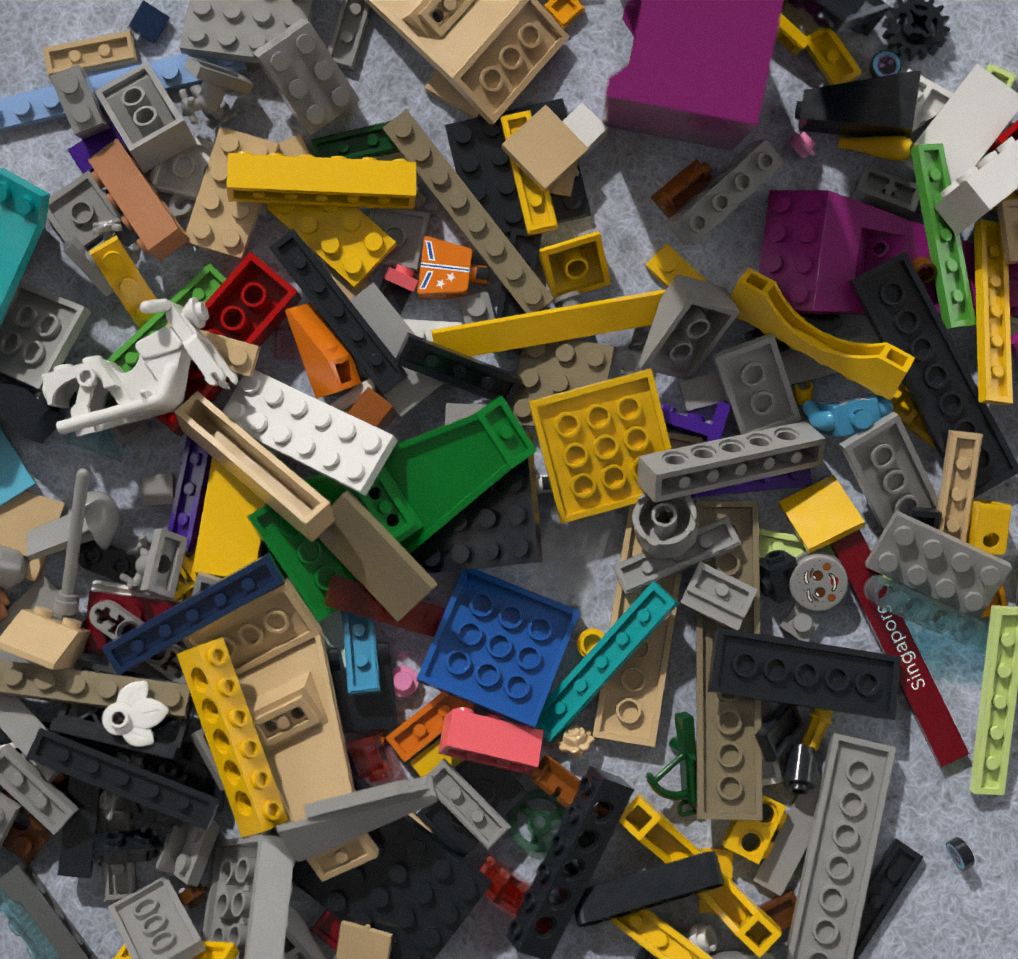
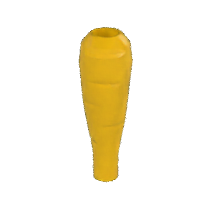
M906 136L840 137L838 147L839 149L853 150L887 160L904 161L911 157L910 148L914 147V144Z

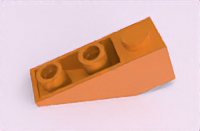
M311 302L285 310L316 399L362 384L351 353Z

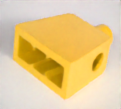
M973 499L967 543L992 555H1005L1012 505L995 500Z

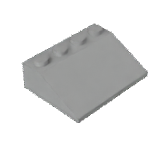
M261 834L215 841L202 941L235 943L239 951L236 959H285L284 945L286 932L289 927V899L293 893L291 881L293 866L296 860L281 837Z

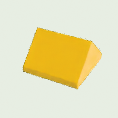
M599 231L540 249V264L549 292L554 299L573 291H579L580 294L611 285L601 233Z

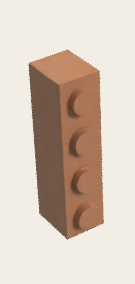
M118 138L88 159L94 169L91 173L92 177L101 188H107L109 193L106 195V198L116 210L121 209L124 214L121 217L122 222L130 232L136 231L140 237L136 242L147 256L152 253L157 259L162 261L190 240L152 182L142 172L129 149Z

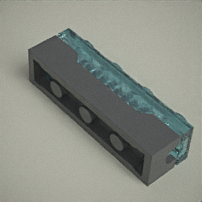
M24 861L0 878V911H3L9 919L8 925L12 932L18 937L21 936L26 942L28 954L32 959H98L30 864Z

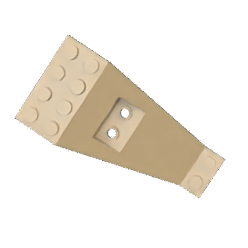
M288 578L281 585L182 639L186 647L191 649L223 637L288 818L286 823L306 819L305 804L355 792L323 631ZM294 708H300L303 712H297ZM268 721H273L276 725H271ZM365 833L306 860L323 882L377 858L379 849L368 833Z

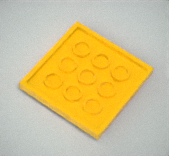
M652 369L642 370L528 401L561 524L636 504L638 498L644 493V490L637 484L639 456L672 449Z

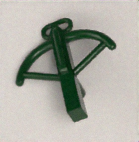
M684 711L674 714L677 737H673L669 741V747L679 753V755L655 777L652 773L646 774L648 784L659 796L669 800H682L677 806V813L681 817L697 814V759L694 716ZM680 763L681 791H670L660 786L658 782ZM689 804L694 810L682 812V806Z

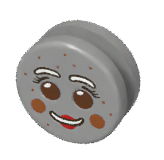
M817 550L810 554L806 551L796 557L797 565L789 568L787 573V582L793 599L801 607L816 612L826 611L837 606L845 597L848 589V577L840 560L825 550Z

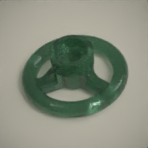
M542 789L529 790L509 811L508 823L511 826L509 832L513 840L521 848L534 853L548 852L551 840L540 843L541 836L550 831L553 821L561 819L562 824L567 809L556 801L557 794L553 793L550 796ZM533 799H545L553 803L557 809L550 812L542 809L534 810L526 802ZM519 811L527 817V828L532 833L530 841L525 839L518 829L517 816ZM542 816L545 819V824L542 827H536L533 824L535 817Z

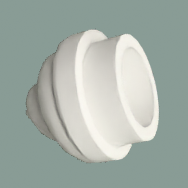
M704 923L694 924L685 936L707 954H710V952L715 951L717 948V936L711 925H705Z

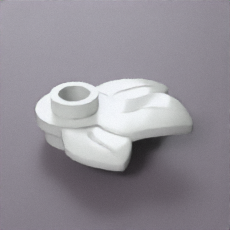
M136 681L120 690L116 703L109 705L102 715V723L109 733L122 735L132 746L144 747L154 743L150 728L159 724L166 717L169 709L161 702L147 698L148 683L146 681ZM121 712L125 715L124 722L119 725L114 724V714Z

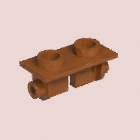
M695 159L650 198L669 219L713 178L709 174L712 169L706 162L701 164Z
M548 754L541 759L538 768L531 772L529 776L534 780L532 784H536L550 796L553 793L558 795L556 801L565 808L572 803L581 781Z

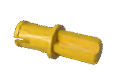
M814 709L813 713L809 712L811 719L802 737L801 744L811 746L817 751L828 725L833 724L831 718L834 712Z

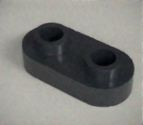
M95 540L80 545L78 563L82 568L118 582H123L120 580L121 573L131 578H134L136 575L135 563L137 558L135 555H128L125 550L112 545L107 550H103ZM94 549L97 556L93 561H90L88 559V552ZM123 560L126 567L122 572H119L116 565L119 561Z

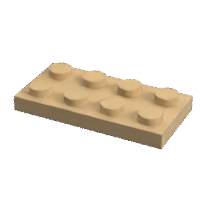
M220 126L186 229V234L190 240L185 244L241 261L244 259L262 203L228 201V153L247 151L252 154L268 155L279 152V143Z

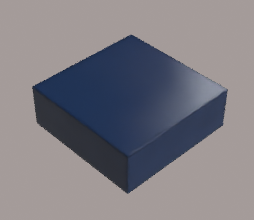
M143 0L127 28L155 44L170 17Z

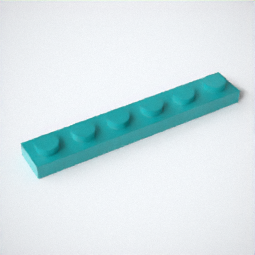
M653 581L546 699L535 728L543 730V736L548 742H554L677 607L679 603L657 582Z

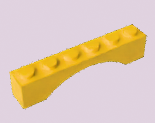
M749 267L737 281L730 296L740 311L736 317L737 319L757 327L764 334L772 333L775 338L786 343L791 349L815 359L817 363L830 367L842 374L846 379L855 381L870 389L875 395L882 396L888 400L892 399L915 357L887 342L875 344L856 343L836 338L819 330L803 319L791 307L775 281Z
M641 792L629 802L619 820L638 841L666 864L703 853ZM722 871L725 885L699 893L698 895L717 913L734 934L760 958L782 935L781 927Z

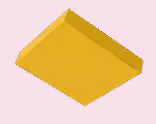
M834 474L778 501L781 511L808 554L865 527V521Z

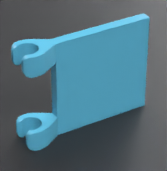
M0 423V507L35 486L36 482Z

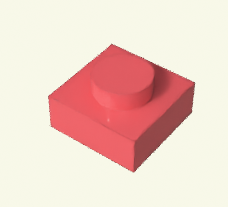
M399 264L396 269L388 267L384 276L386 280L414 292L418 280L412 277L414 271Z

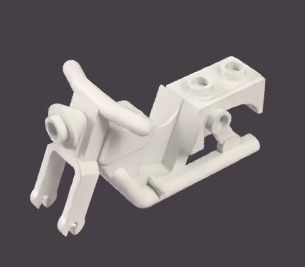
M192 297L182 308L181 305L167 299L143 301L140 304V310L143 313L165 312L172 328L168 326L163 327L136 343L135 348L140 354L139 360L129 372L124 373L122 368L116 363L104 360L101 356H90L82 359L83 363L74 366L72 364L58 365L53 368L54 371L42 374L44 384L42 388L43 395L50 406L64 409L69 408L70 398L79 389L76 403L71 408L72 418L58 421L56 423L58 432L60 434H67L75 431L76 437H82L175 411L184 401L191 357L209 384L214 386L219 384L221 388L230 389L229 384L226 382V378L229 377V380L236 385L238 382L237 375L231 371L212 342L203 336L199 330L205 327L206 320L209 319L205 303L203 301L199 302L196 297ZM110 391L119 405L105 408L108 392Z

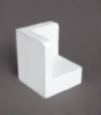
M583 103L562 121L589 148L587 153L583 155L584 157L607 137L608 127Z

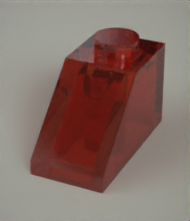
M385 732L355 739L348 743L360 777H369L370 782L388 778L387 772L394 769Z
M489 855L479 868L483 874L493 881L484 895L491 902L517 915L522 905L523 896L532 884L509 866Z

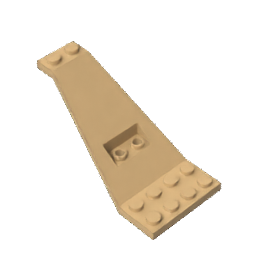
M364 0L435 67L489 124H493L499 119L570 37L538 0ZM433 12L438 13L440 17L439 22L433 19Z

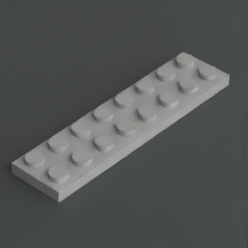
M831 733L784 959H853L896 747Z

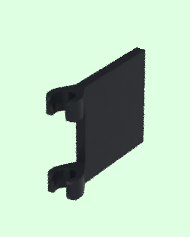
M381 642L377 644L381 692L353 696L348 694L346 669L341 670L339 649H327L343 734L398 727L389 643Z

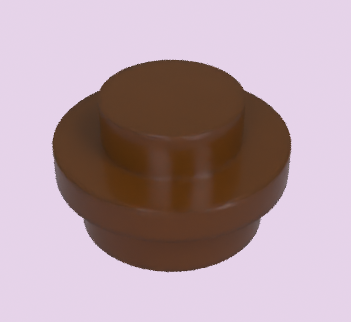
M199 883L198 887L190 886L177 896L183 907L187 905L191 910L206 900L204 893L208 891L207 886L203 887Z

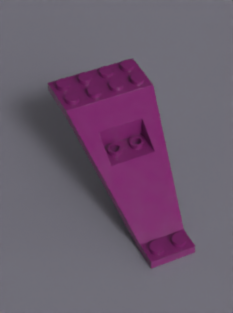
M770 190L759 273L777 283L782 295L797 313L865 315L848 281L906 251L911 262L920 256L930 259L925 226L829 190ZM961 239L976 317L974 244ZM886 246L883 254H877L879 247ZM1017 263L1008 264L1010 316L1018 318ZM933 279L923 285L941 316L935 280Z

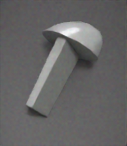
M87 492L81 544L95 540L103 550H107L118 530L120 511L114 499L104 492ZM71 513L27 532V557L30 561L67 549Z

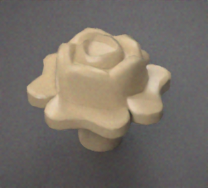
M572 725L562 732L561 737L556 739V744L559 745L561 752H570L573 758L579 759L584 755L583 752L589 750V746L595 742V738L591 736L590 730H584L582 727Z

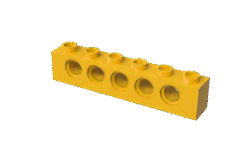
M223 637L178 653L177 657L241 837L262 833L287 822L286 812Z

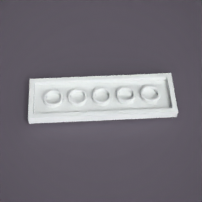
M254 370L252 378L242 377L222 410L225 415L259 443L364 496L368 493L398 441L393 435Z

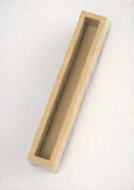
M198 391L174 411L182 431L311 542L335 521L328 500Z

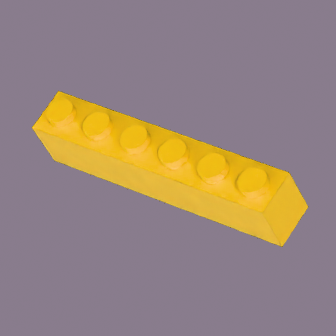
M247 151L228 153L227 197L229 202L414 210L416 200V162H409L405 159L385 161L377 160L373 157L347 159L343 156L322 158L310 154L284 156L281 153L258 155Z

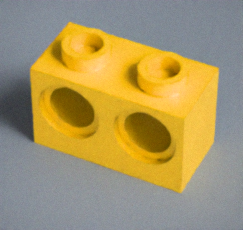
M763 794L762 804L769 805V817L763 821L732 820L721 842L723 847L757 864H760L762 859L766 860L769 857L774 845L771 842L775 830L780 831L787 818V813L784 812L787 806ZM747 833H754L757 838L756 845L751 849H744L742 847V838Z

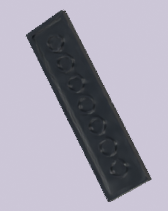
M906 251L848 281L880 343L887 342L915 357L901 383L943 462L949 430L983 434L973 499L1018 474V463L987 404L979 403L978 387Z

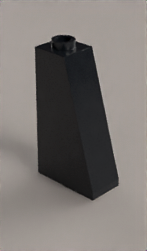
M909 71L804 90L803 101H797L795 109V119L800 120V131L859 137L906 136L911 139L921 71Z

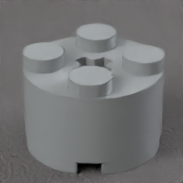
M645 492L641 494L633 509L632 520L636 539L647 553L656 559L672 558L683 554L694 545L698 532L697 512L695 504L689 495L654 503Z

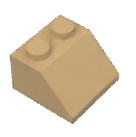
M36 605L34 609H22L0 636V649L51 670L75 667L77 659H81L91 631L82 628V622L70 617H63V620L53 616L54 611Z

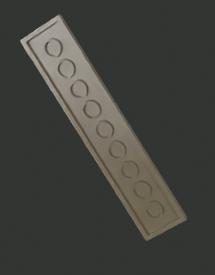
M695 501L698 529L726 516L731 521L741 542V547L704 563L758 589L738 631L760 634L759 501ZM696 612L697 819L763 820L762 751L755 737V734L761 728V700L707 692L714 628H730Z

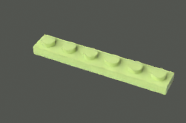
M991 605L969 788L973 794L1005 795L1018 690V607Z

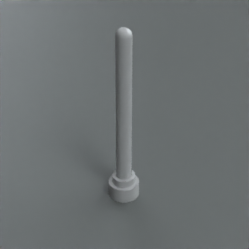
M84 468L79 469L76 473L62 589L54 596L53 611L60 615H75L79 611L80 599L77 597L75 584L90 476L89 471Z

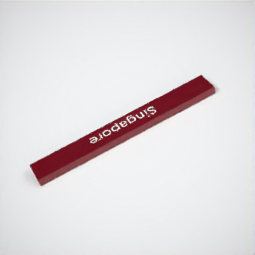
M860 529L831 543L830 546L846 571L849 585L883 654L901 656L899 687L938 766L942 768L970 754L882 574L866 567L865 561L871 552Z

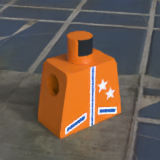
M424 236L417 290L418 298L420 300L467 296L470 283L488 285L490 267L472 265L473 250L470 248Z

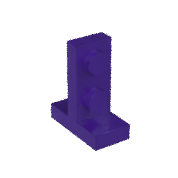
M718 401L709 424L705 422L706 418L701 415L688 413L687 416L675 413L676 408L661 404L666 428L691 436L701 437L705 440L704 442L721 439L731 404Z

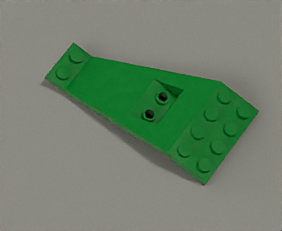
M500 396L470 416L396 444L371 488L374 487L379 491V496L375 500L370 498L369 491L364 496L321 473L304 481L328 500L331 506L343 493L349 490L410 554L508 471L537 452V449L503 396ZM267 503L247 516V519L317 622L322 621L366 590L318 537L311 542ZM390 514L396 517V524L392 527L387 524V517Z

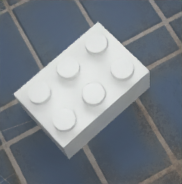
M1011 136L996 148L999 154L995 150L989 153L976 164L980 168L979 170L976 166L971 167L940 193L943 199L934 208L956 235H959L1018 188V139L1015 141Z

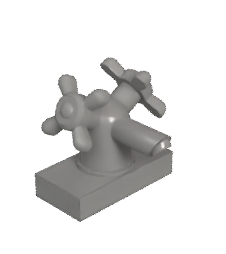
M188 56L184 68L195 78L203 80L202 87L200 85L191 86L189 91L194 97L188 98L185 89L179 91L182 99V115L185 117L189 116L191 124L195 125L198 124V120L194 112L201 110L205 113H211L212 115L207 116L205 121L208 124L215 122L213 129L218 132L220 126L226 124L230 118L237 116L235 109L227 111L229 107L227 102H222L227 89L250 95L253 83L239 72Z
M120 219L93 223V235L102 233L104 239L95 247L116 236L115 232L123 230ZM73 235L64 243V252L98 289L108 297L114 290L91 257L90 252ZM135 239L132 249L124 246L135 264L139 261L141 248L136 242L137 239Z
M163 528L154 530L152 541L147 540L146 535H141L137 546H130L126 549L128 555L140 554L135 563L137 573L134 578L121 573L120 580L128 583L129 590L137 593L143 592L148 597L155 595L164 599H174L188 538Z

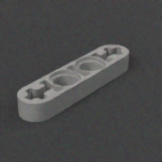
M112 600L96 603L90 610L89 618L91 623L113 640L123 635L127 624L139 626L144 623ZM109 608L111 610L109 613L110 617L116 621L121 619V617H124L125 620L114 631L112 628L117 624L109 619L102 622L100 620L102 614L99 612V609ZM174 644L166 648V654L163 659L150 657L145 660L147 664L173 682L187 683L184 675L180 676L178 674L180 668L174 663L169 664L168 667L164 665L172 657L173 652L178 654L185 651L178 645ZM177 656L172 659L180 664Z

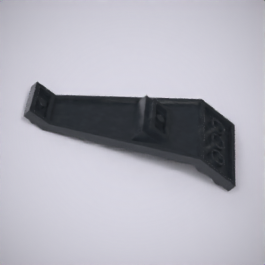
M787 0L794 8L803 9L813 16L814 21L823 29L832 30L835 33L851 29L853 32L863 34L866 37L890 8L882 0Z

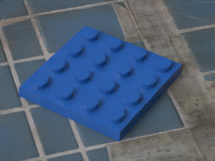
M464 570L460 574L416 681L534 729L581 611L480 570Z

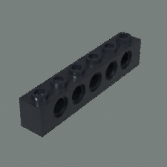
M590 766L586 775L582 777L579 789L572 803L565 811V818L558 832L552 837L550 848L543 862L537 868L533 883L524 894L522 905L515 919L509 925L506 937L518 952L539 959L552 958L634 792V789L621 777Z

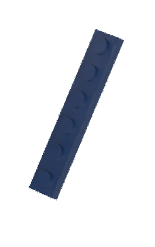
M267 553L105 644L101 649L116 673L120 675L285 582V578L270 553Z

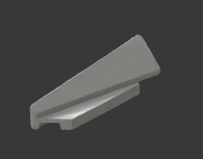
M433 775L409 781H395L305 804L306 819L277 825L278 834L294 859L301 862L436 803L437 793Z

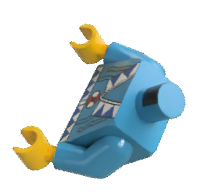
M806 382L805 390L800 389L795 384V402L803 405L802 409L811 426L823 434L836 437L857 434L893 411L891 400L877 396L871 391L816 402L812 400L813 384L811 382Z

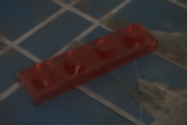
M332 574L323 603L325 606L430 637L435 636L446 608L420 601L397 622L360 582Z

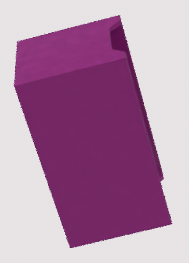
M626 0L622 20L634 37L629 65L608 79L602 123L610 128L732 151L758 125L783 0Z

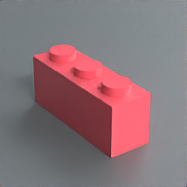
M457 707L444 717L438 754L529 775L539 766L543 730L532 729L517 722H506L503 717L498 715L482 716L474 714L472 709Z

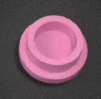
M797 131L792 133L794 137L788 142L803 159H806L809 155L813 156L816 154L812 149L816 143L805 131L801 134Z
M405 665L392 669L394 694L399 697H407L413 694L419 684L416 681L418 676L416 671Z

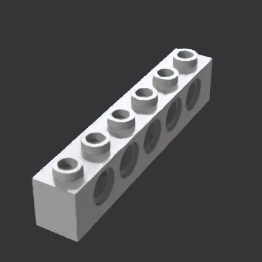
M807 421L642 455L639 456L637 484L656 503L817 467L823 463L826 438Z

